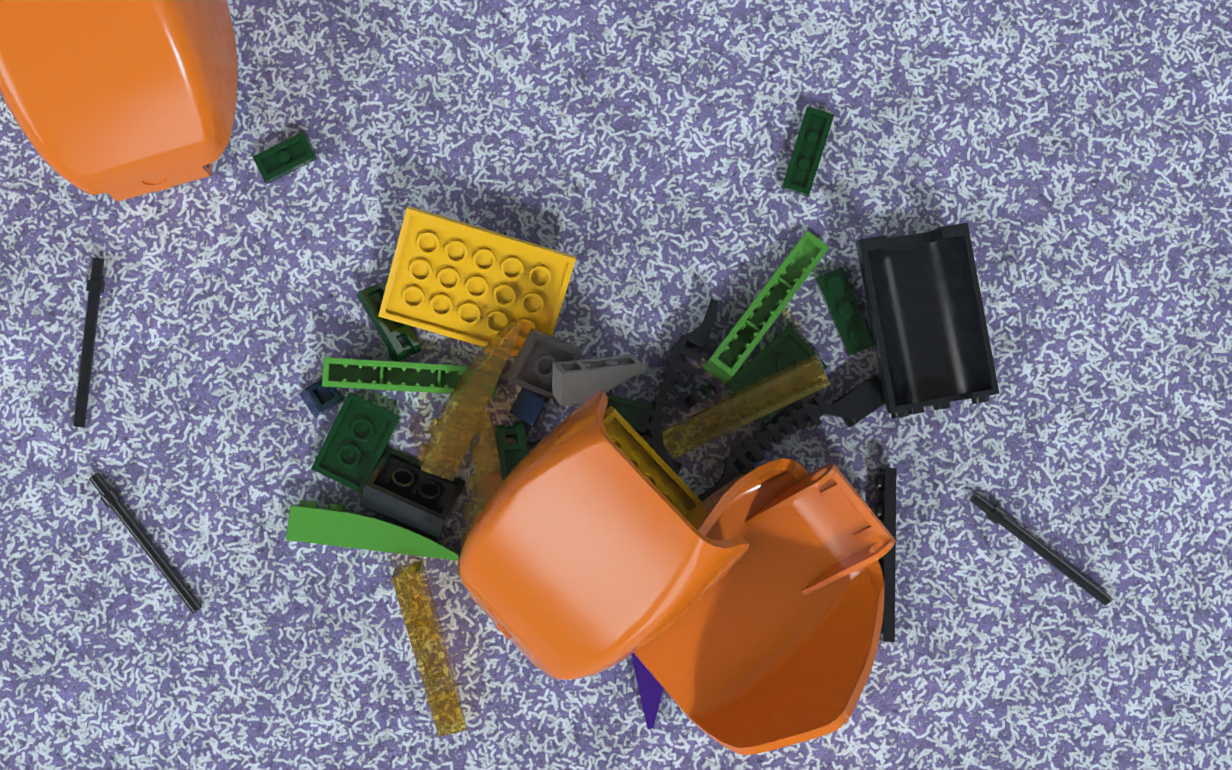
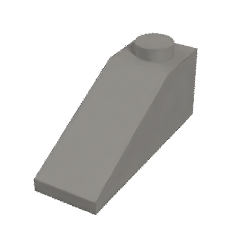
M634 354L553 362L552 395L560 405L566 407L577 406L579 403H584L599 390L607 392L642 372L643 364Z

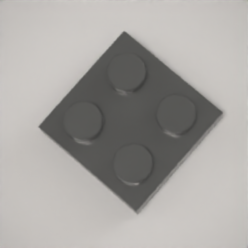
M531 328L505 378L512 384L555 399L552 395L553 362L579 360L583 351L578 346Z

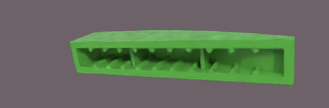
M807 230L704 364L703 368L726 384L734 376L830 247Z
M323 358L322 387L496 396L497 368Z
M300 500L299 504L290 506L286 540L456 561L460 559V551L439 540L431 539L382 517L345 510V505L328 503V508L317 507V501Z

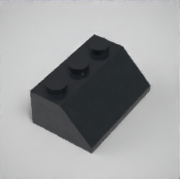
M388 447L364 486L359 506L438 541L449 521L466 481Z

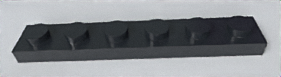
M880 467V473L875 475V489L880 491L879 502L875 503V515L896 540L897 468ZM896 542L889 552L878 559L884 579V611L879 638L883 642H895Z

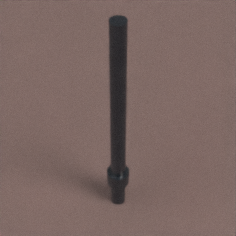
M93 257L90 280H87L86 291H89L75 404L74 427H85L100 294L104 293L105 282L102 281L105 259Z
M99 472L92 475L89 480L102 497L100 499L107 508L111 507L193 614L202 608L201 604L120 501L122 497L116 489H111Z
M977 492L971 496L969 501L985 512V517L994 524L999 523L1104 606L1111 601L1112 597L1008 517L1003 508L997 504L993 505Z

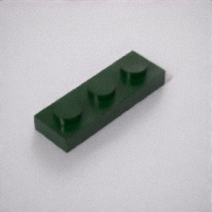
M807 106L781 189L806 197L809 196L834 114Z
M843 267L816 277L815 280L847 356L874 346V341Z

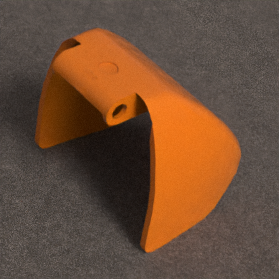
M0 0V93L27 139L39 156L56 173L87 194L108 193L117 202L212 176L211 163L219 159L230 141L237 102L238 60L235 34L227 0Z
M599 390L576 408L517 464L475 518L466 536L460 555V579L469 591V596L491 618L506 638H509L536 668H540L549 677L558 680L580 679L598 674L615 666L672 626L710 591L737 563L750 545L742 537L719 541L703 536L610 439L604 427L603 416L609 397L603 390Z
M781 458L765 463L734 478L684 515L707 538L724 541L742 537L750 545L737 563L691 609L659 636L634 652L647 670L695 725L719 744L740 755L759 754L815 739L835 732L849 720L869 678L878 650L884 611V579L878 559L889 552L896 542L895 538L833 462L809 474L797 461Z

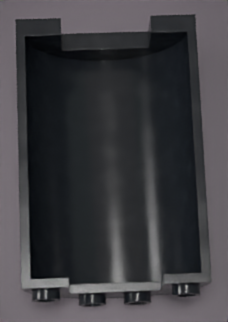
M968 223L942 226L930 232L887 238V235L857 240L856 248L887 414L891 413L892 419L906 417L912 414L924 413L925 406L933 405L934 410L951 408L950 402L971 399L972 404L990 401V395L1000 394Z

